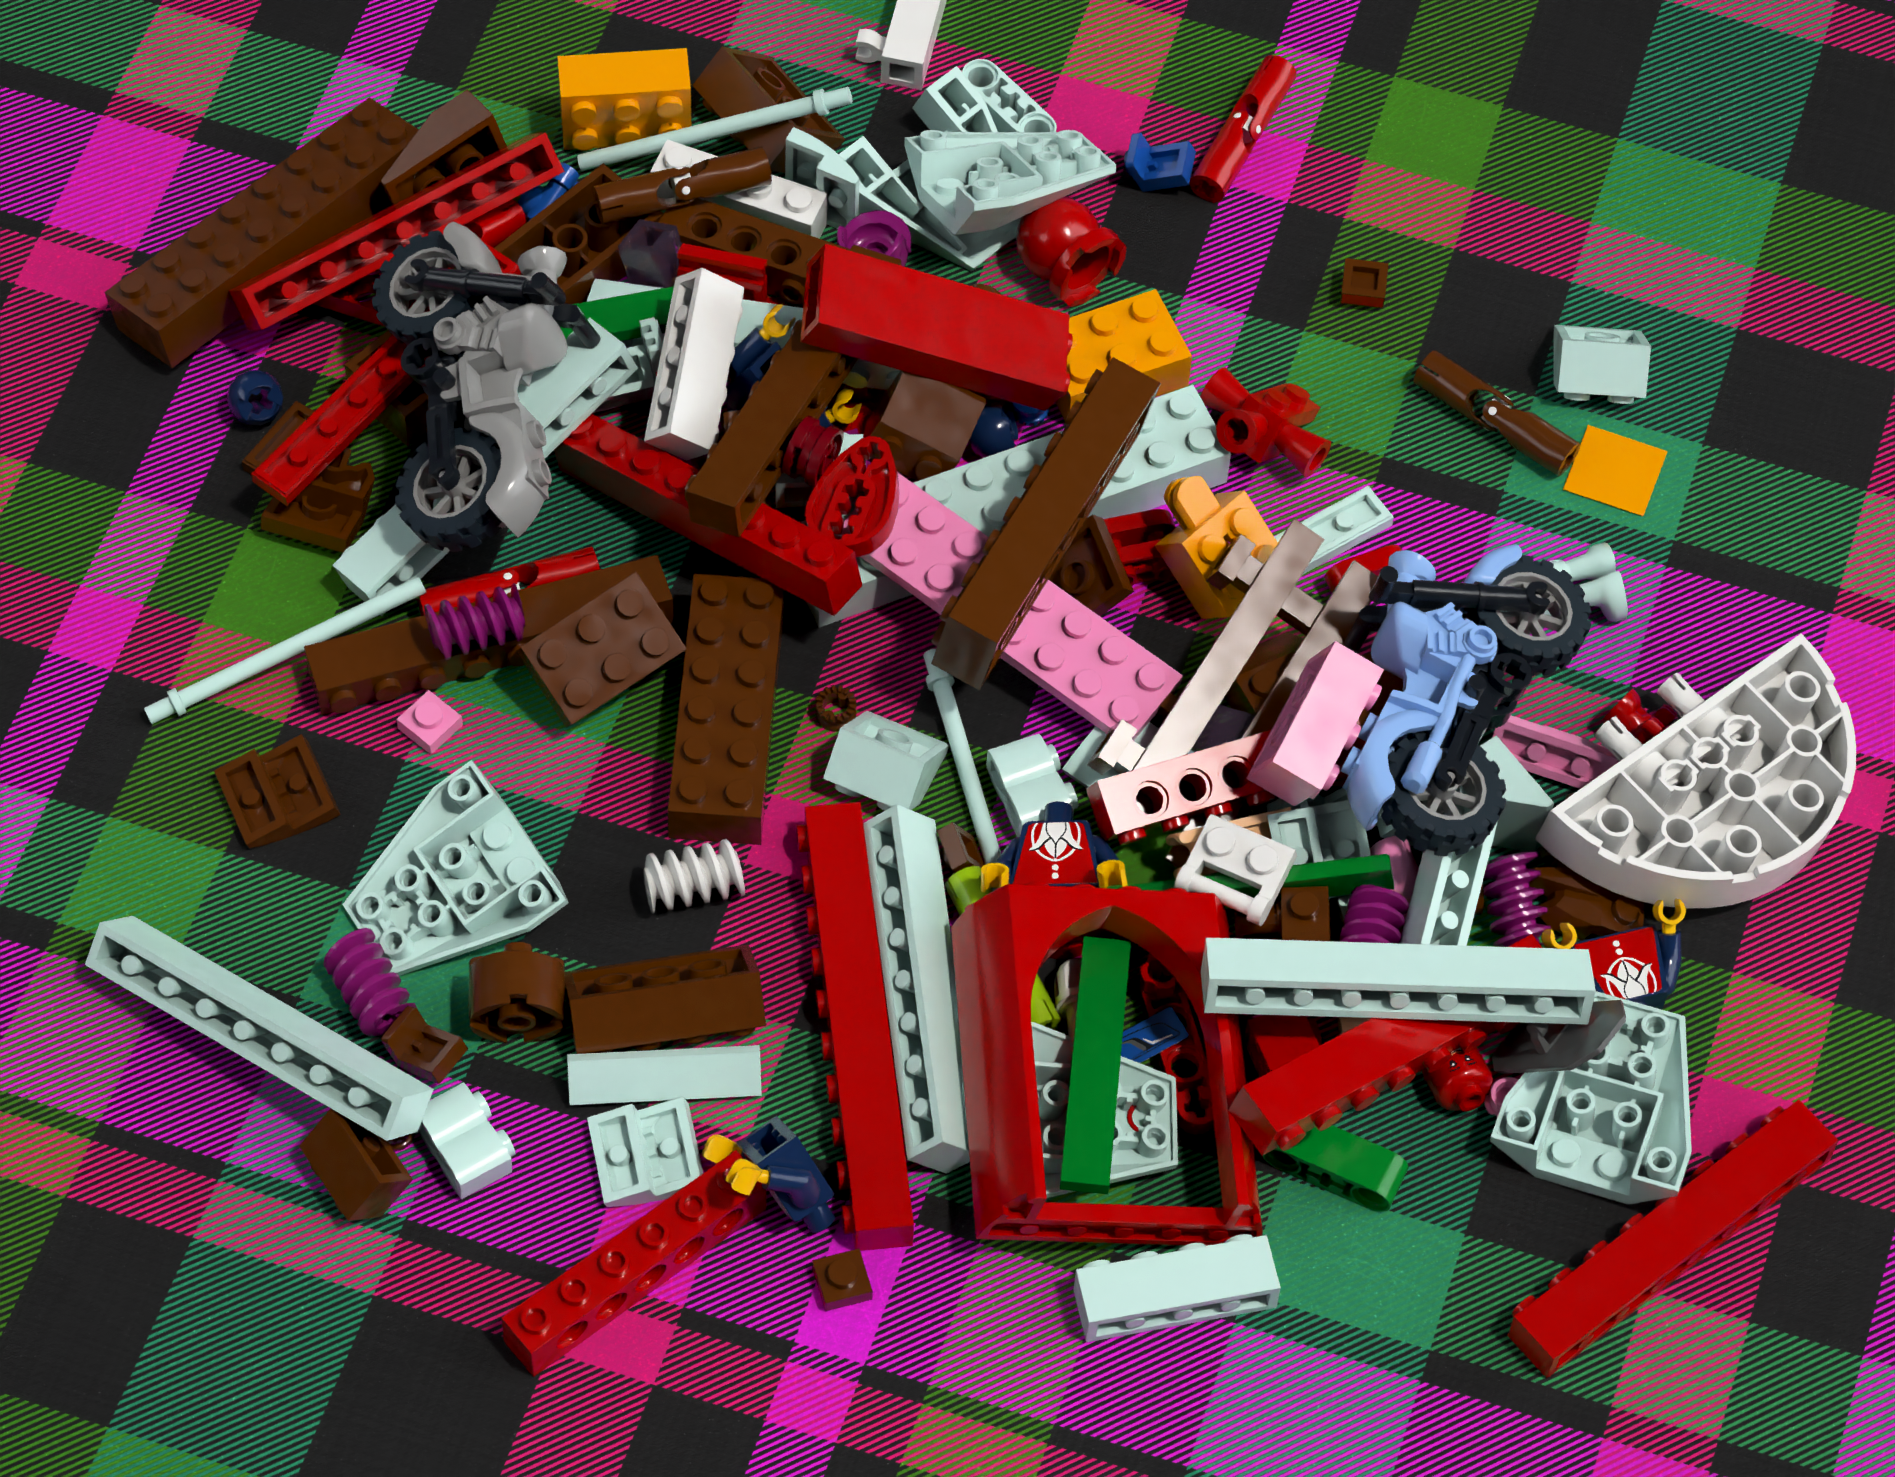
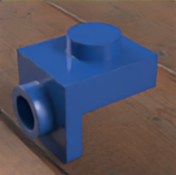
M1135 133L1131 136L1129 150L1126 151L1124 156L1125 169L1134 178L1142 192L1186 186L1190 182L1196 150L1190 141L1151 147L1142 133Z

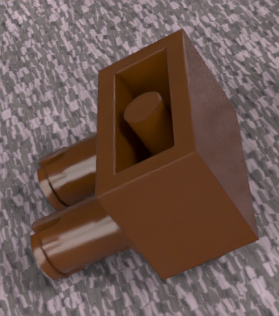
M1328 886L1281 888V901H1277V905L1272 906L1262 926L1247 921V915L1234 910L1236 936L1278 934V938H1282V940L1331 941Z

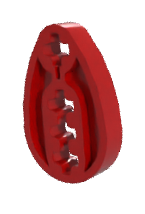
M877 436L861 438L843 451L820 477L806 504L805 517L808 527L854 550L856 557L873 552L888 539L898 513L900 495L898 473L889 444L884 439ZM874 454H878L880 459H873L866 469L864 460H871ZM859 491L864 492L865 496H859L855 502L858 515H851L848 520L851 534L847 533L841 539H836L834 534L840 535L844 529L842 514H849L852 508L849 497H856Z

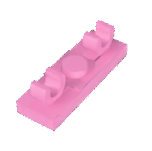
M1512 715L1503 726L1495 728L1493 737L1498 736L1528 772L1579 789L1619 762L1602 745Z

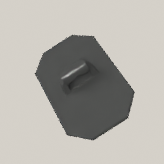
M1621 1000L1593 1002L1588 1025L1519 1022L1492 1054L1494 1071L1496 1074L1575 1069L1599 1055L1626 1022L1623 1002Z

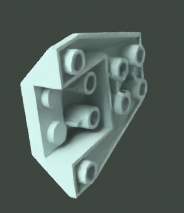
M926 130L921 132L920 136L905 137L904 146L919 200L954 235L997 229L1116 173V164L1082 133L1075 130H1062L1059 132H943L939 130Z
M470 760L432 788L342 905L358 929H372L376 936L373 943L381 944L384 950L382 957L389 958L393 965L390 972L398 973L400 976L529 932L569 902L560 882L513 812L477 765Z
M1596 991L1593 1002L1621 1000L1623 1002L1626 1022L1599 1055L1575 1069L1524 1073L1503 1100L1490 1142L1536 1178L1629 1205L1678 1196L1692 1152L1685 1016Z
M1031 1022L1046 1195L1049 1198L1075 1192L1060 1190L1074 1037ZM1122 1056L1120 1060L1110 1183L1175 1169L1178 1165L1176 1077ZM1132 1105L1137 1106L1133 1111L1132 1119L1134 1124L1139 1127L1138 1132L1130 1127L1127 1120L1128 1110Z

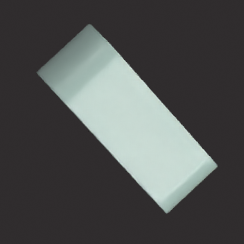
M975 59L964 66L962 73L984 98L998 132H1056L1057 126L1054 119L993 62L985 59Z

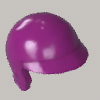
M874 210L861 213L853 218L845 227L839 226L837 245L848 249L856 245L901 259V264L905 267L908 253H911V233L907 224L900 217L888 211Z

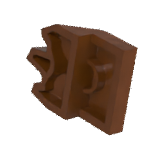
M346 447L288 506L272 497L261 515V529L343 553L350 547L365 518L375 481L371 463L362 462L358 465L350 466L352 450Z
M1543 846L1539 848L1540 859L1549 867L1531 868L1540 870L1541 876L1530 881L1529 886L1544 889L1543 895L1547 896V902L1538 906L1547 907L1548 912L1539 917L1547 925H1550L1552 930L1562 933L1560 923H1569L1576 930L1577 939L1583 940L1591 933L1605 936L1643 927L1645 902L1617 894L1591 882L1571 870L1550 854Z

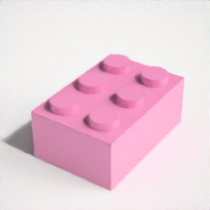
M1337 641L1309 659L1246 779L1293 806L1308 798L1314 799L1322 789L1327 791L1340 772L1341 767L1335 763L1342 749L1348 751L1361 731V726L1356 724L1363 709L1369 711L1381 693L1382 686L1378 685L1377 682L1384 669Z

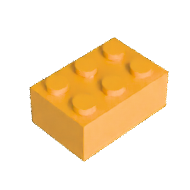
M687 48L557 56L564 150H590L593 148L610 147L692 126L691 86Z
M1156 289L1069 318V333L1072 334L1073 341L1067 356L1066 371L1070 373V384L1066 394L1056 401L1064 420L1076 400L1082 402L1087 395L1084 393V390L1095 370L1098 369L1104 372L1113 357L1160 382L1161 384L1155 397L1189 385L1192 355Z

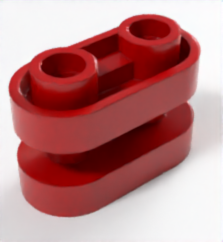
M1152 509L1104 519L1132 586L1152 580L1167 581L1175 578L1155 547L1159 541L1176 528L1172 514L1165 509Z

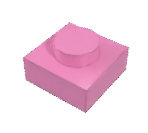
M428 690L397 718V726L400 731L432 755L463 726V721L459 713Z

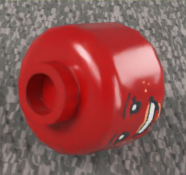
M1458 1048L1451 1052V1058L1439 1069L1433 1072H1428L1426 1068L1422 1070L1424 1080L1436 1102L1445 1110L1471 1111L1476 1109L1484 1102L1485 1096L1490 1092L1493 1083L1491 1071L1478 1048L1468 1053H1464L1461 1048Z

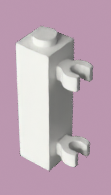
M897 0L887 37H883L870 29H859L856 40L858 49L855 59L866 63H872L877 60L881 61V83L922 90L947 0Z

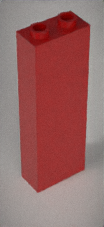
M824 244L807 263L800 340L802 343L1046 411L1060 397L1062 398L1070 384V373L1066 371L1067 356L1073 341L1072 334L1069 333V314L829 244Z

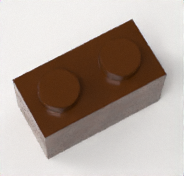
M331 1108L299 1145L310 1162L311 1169L321 1179L333 1197L336 1207L344 1214L348 1221L382 1217L413 1180L388 1141Z

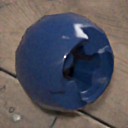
M249 370L237 375L229 385L227 395L229 409L234 417L244 424L258 426L264 425L276 418L282 410L284 398L277 379L268 372ZM251 394H262V398L259 402L252 401L250 403L248 401Z
M988 403L984 406L969 439L975 454L985 458L1016 446L1014 441L1018 439V429L1012 410L1001 404Z

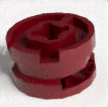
M810 415L805 417L798 425L788 444L782 464V472L794 479L801 476L805 478L806 484L816 487L818 480L825 470L839 456L844 432L832 425L825 428L820 425L819 419Z

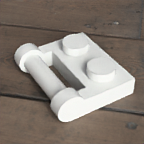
M1210 814L1186 864L1182 866L1177 875L1174 888H1182L1187 892L1215 893L1221 900L1222 905L1247 915V921L1262 926L1289 874L1297 853L1291 847ZM1206 866L1260 889V892L1253 898L1201 876V873Z

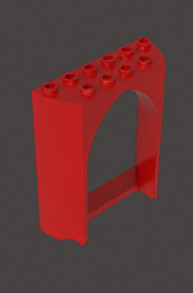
M1037 881L1027 884L1004 885L985 895L975 903L966 906L965 911L951 927L976 1239L1161 1245L1203 1243L1205 1246L1225 1243L1227 1239L1240 1234H1249L1253 1237L1262 1236L1263 1230L1253 1143L1228 1110L1242 1086L1246 1085L1239 1015L1204 1013L1201 966L1206 937L1230 938L1227 913L1216 894L1187 892L1182 888L1155 891L1142 890L1137 886H1124L1118 889L1096 888L1091 884H1077L1072 887L1050 886L1045 882ZM1084 936L1134 942L1152 954L1173 974L1190 999L1198 1016L1206 1047L1223 1208L1045 1202L1047 1195L1031 1026V998L1039 968L1056 950L1067 942H1083Z

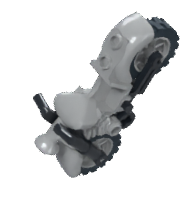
M451 222L447 224L443 234L440 231H430L428 236L425 237L419 234L410 238V243L405 247L400 245L392 252L394 256L391 260H385L379 269L382 272L380 278H375L373 290L376 292V296L372 297L373 308L378 312L376 316L379 321L400 343L407 345L401 355V366L417 384L422 386L424 392L428 395V410L426 411L428 444L424 442L416 449L418 453L413 459L409 457L403 466L405 470L403 477H398L396 488L399 490V495L395 496L396 506L402 511L399 515L404 523L426 544L429 543L437 550L443 551L444 547H446L451 552L462 551L463 546L468 545L470 548H474L482 544L481 539L487 535L490 538L493 537L500 530L498 527L503 528L507 526L519 538L534 521L544 501L549 499L548 489L552 478L542 447L546 445V435L540 422L520 403L517 393L518 386L520 384L530 386L534 372L556 365L566 356L568 349L567 341L560 327L571 328L587 348L597 346L601 337L577 305L565 304L566 295L557 284V278L561 276L567 262L565 252L555 247L537 246L527 250L518 259L517 265L523 275L502 273L498 260L487 245L467 227ZM417 299V301L409 309V301ZM429 306V307H430V311H429V312H424L425 309ZM442 498L433 509V500ZM454 505L455 512L447 513Z

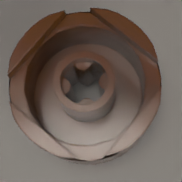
M511 942L504 946V951L470 959L469 1019L470 1028L476 1035L491 1041L507 1043V1034H524V1043L548 1039L561 1031L565 1016V963L562 959L532 952V946L525 942Z

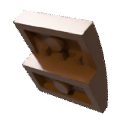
M302 734L263 755H260L253 749L214 770L243 839L249 848L286 839L341 815L311 746Z

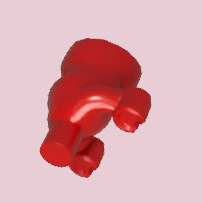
M1632 688L1608 712L1601 722L1603 724L1606 721L1610 722V719L1616 716L1642 744H1645L1658 735L1665 726H1668L1678 714L1666 704L1653 715L1647 713L1641 707L1639 694Z

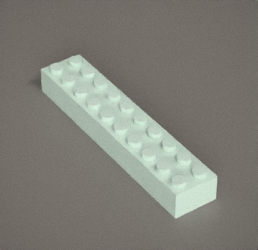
M1194 385L1154 399L1140 435L1089 516L1093 514L1107 519L1147 511L1165 505V490L1170 482L1177 478L1201 476L1209 488L1227 483L1231 452L1224 449L1219 443L1216 425ZM1055 433L919 480L913 484L989 537L994 529L1000 531L1005 523L1003 517L1014 497L1021 498L1026 490L1023 486L1035 464L1041 466L1046 459L1044 456L1045 450ZM855 503L851 504L852 508L849 514H842L843 521H845V519L856 508ZM806 520L800 522V523H802V524L808 526ZM856 557L862 587L835 616L808 602L806 603L820 628L912 594L861 557Z

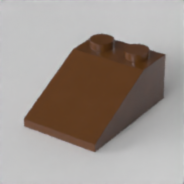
M467 89L429 115L382 178L381 183L391 204L394 205L507 145L493 114Z

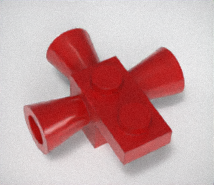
M1223 367L1210 378L1201 393L1200 398L1205 406L1223 413L1217 422L1216 434L1221 446L1231 453H1245L1256 462L1261 463L1278 457L1281 452L1307 478L1321 466L1330 451V440L1298 427L1313 422L1321 408L1309 399L1310 394L1298 385L1285 383L1250 394L1226 367Z

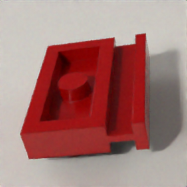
M682 243L677 253V259H679L677 277L699 268H704L744 287L743 300L767 303V275L765 273L768 259Z

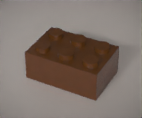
M635 572L516 650V653L567 728L687 648L637 572Z

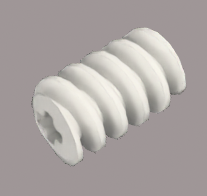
M727 839L720 841L718 854L715 853L709 843H703L699 858L690 846L683 848L681 861L678 860L672 850L665 851L663 865L660 864L654 853L646 856L644 882L652 914L655 913L656 900L660 898L668 910H673L676 895H680L686 907L692 905L693 892L697 891L705 903H710L712 888H717L723 900L728 899L730 885L735 884L741 896L745 895L740 860L737 852Z

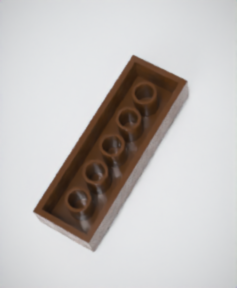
M694 574L686 640L687 649L685 650L668 803V836L671 839L720 842L723 839H727L730 843L761 845L785 609V590L765 579Z

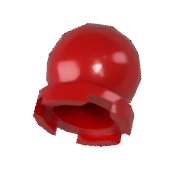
M1068 196L1022 216L1016 229L1017 253L1028 271L1042 280L1049 281V288L1052 294L1070 307L1082 305L1098 295L1100 291L1096 286L1105 278L1109 271L1116 276L1125 260L1127 247L1119 239L1118 235L1112 229L1100 228L1090 209Z

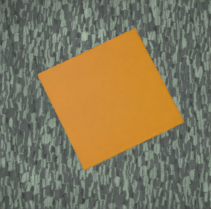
M1588 425L1563 490L1644 516L1668 451Z

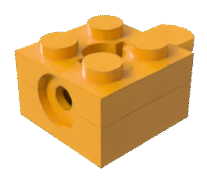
M1201 476L1177 478L1167 486L1164 500L1179 525L1159 541L1155 547L1201 619L1230 617L1245 594L1232 584L1227 585L1220 591L1206 581L1207 577L1227 546L1241 534L1256 544L1250 555L1265 564L1278 542L1245 490L1214 495Z

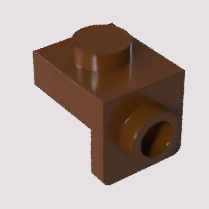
M407 1006L381 1038L383 1045L399 1069L437 1084L442 1082L468 1050L461 1037L428 1025L418 1009Z

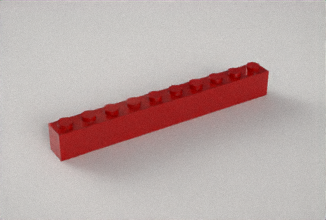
M861 802L805 807L804 825H796L798 852H807L809 864L801 866L803 893H812L813 906L806 907L808 935L817 934L819 947L811 948L813 977L822 976L824 989L816 990L818 1019L827 1018L829 1031L821 1032L823 1061L832 1060L834 1074L826 1075L827 1098L829 1104L837 1103L839 1114L838 1118H831L832 1140L834 1147L842 1146L844 1161L836 1162L839 1191L848 1190L849 1205L841 1206L844 1235L853 1234L854 1248H860V1251L913 1246L914 1220Z

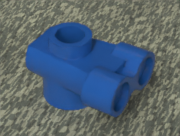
M561 162L565 172L553 177L545 188L538 185L521 195L518 204L522 207L527 222L578 183L577 180L580 175L574 168Z

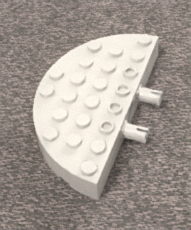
M1801 633L1706 701L1688 685L1679 673H1675L1660 686L1657 694L1670 704L1682 718L1645 744H1642L1616 716L1612 717L1610 722L1606 721L1597 730L1594 737L1619 762L1551 809L1535 840L1555 858L1591 882L1617 894L1646 903L1655 904L1656 901L1663 900V906L1675 907L1674 901L1676 898L1680 899L1687 909L1714 908L1752 900L1773 891L1795 876L1816 854L1839 818L1852 789L1856 770L1855 731L1847 702H1841L1833 685L1836 679L1818 651Z

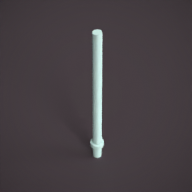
M849 87L824 92L823 89L813 91V96L579 154L577 157L581 171L598 168L603 163L610 165L661 152L667 139L682 145H689L813 113H818L819 116L829 114V109L852 104L851 91Z
M419 576L178 692L176 688L167 691L169 696L144 707V710L151 724L175 713L181 716L187 713L185 708L304 652V646L327 641L426 593V590Z
M930 649L923 654L929 674L926 677L928 689L934 691L984 863H995L1001 855V851L951 687L954 684V678L949 673L931 664L936 649Z

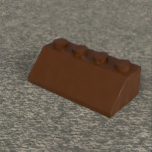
M749 944L565 972V995L573 1042L577 1054L614 1052V1049L631 1046L635 1050H651L659 1047L661 1042L680 1039L683 1043H697L706 1040L710 1034L727 1032L730 1036H744L753 1033L756 1027L766 1026L760 971Z

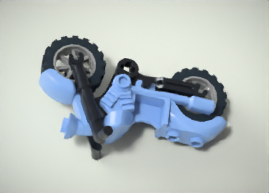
M1517 544L1500 547L1483 556L1471 569L1463 583L1435 581L1436 571L1431 562L1414 551H1396L1389 556L1388 566L1381 569L1374 586L1369 592V599L1372 602L1388 604V606L1366 605L1360 610L1354 625L1344 640V644L1348 649L1358 651L1370 632L1378 631L1371 647V656L1374 663L1389 673L1403 679V692L1393 689L1379 716L1370 712L1358 735V738L1365 741L1362 749L1360 750L1353 746L1340 770L1348 775L1342 788L1347 790L1350 806L1357 820L1366 831L1375 827L1378 822V812L1382 807L1383 813L1381 817L1387 826H1393L1396 830L1394 834L1403 842L1407 839L1414 843L1413 848L1424 853L1428 849L1434 851V855L1447 856L1449 852L1462 855L1467 853L1471 846L1475 849L1479 847L1486 837L1490 835L1506 805V799L1502 798L1506 791V784L1504 779H1499L1500 769L1494 760L1490 762L1485 757L1487 752L1478 743L1487 727H1501L1509 720L1517 705V700L1523 696L1532 680V676L1534 677L1539 672L1543 676L1553 674L1557 667L1562 670L1570 663L1583 644L1591 627V621L1587 620L1591 614V607L1589 602H1584L1585 592L1579 584L1575 586L1571 582L1572 576L1565 570L1559 572L1553 568L1554 564L1543 559L1541 562L1533 561V556L1522 555V550ZM1548 610L1552 617L1545 615L1544 612ZM1542 627L1557 631V633L1547 637ZM1504 672L1514 676L1512 683L1502 679ZM1462 786L1467 794L1457 792L1456 789ZM1455 804L1469 808L1471 811L1461 815Z

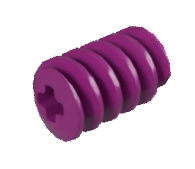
M515 583L511 586L510 598L503 588L496 587L493 592L492 602L483 591H479L476 593L475 606H472L466 596H459L457 611L453 609L447 600L440 602L439 615H436L429 604L424 606L433 646L435 649L439 648L446 660L451 659L452 645L454 644L458 645L464 655H468L470 640L474 639L482 651L487 650L488 636L493 635L500 647L505 646L507 631H511L518 642L523 641L525 618Z
M1522 852L1492 859V863L1486 866L1484 879L1494 880V882L1484 887V895L1498 899L1487 906V913L1491 916L1502 917L1490 925V932L1504 935V937L1494 942L1493 946L1508 947L1531 934L1539 942V937L1543 931L1551 929L1550 925L1536 923V918L1548 912L1547 907L1536 906L1532 903V900L1544 894V889L1529 886L1530 881L1541 876L1540 870L1526 868V863L1538 857L1537 852ZM1539 942L1543 948H1547L1542 942Z
M1375 885L1355 887L1349 898L1348 911H1346L1343 922L1344 926L1340 933V942L1399 943L1401 938L1399 931L1404 926L1405 919L1403 915L1407 913L1408 901L1395 891Z
M362 928L345 935L329 949L324 957V967L328 974L332 975V981L336 988L341 990L344 1002L350 1005L349 1010L354 1019L358 1020V1026L362 1033L368 1036H382L407 1006L417 1008L415 1003H406L410 994L406 988L399 987L401 979L398 973L390 972L393 965L389 958L382 957L384 950L381 944L373 943L376 936L372 929Z

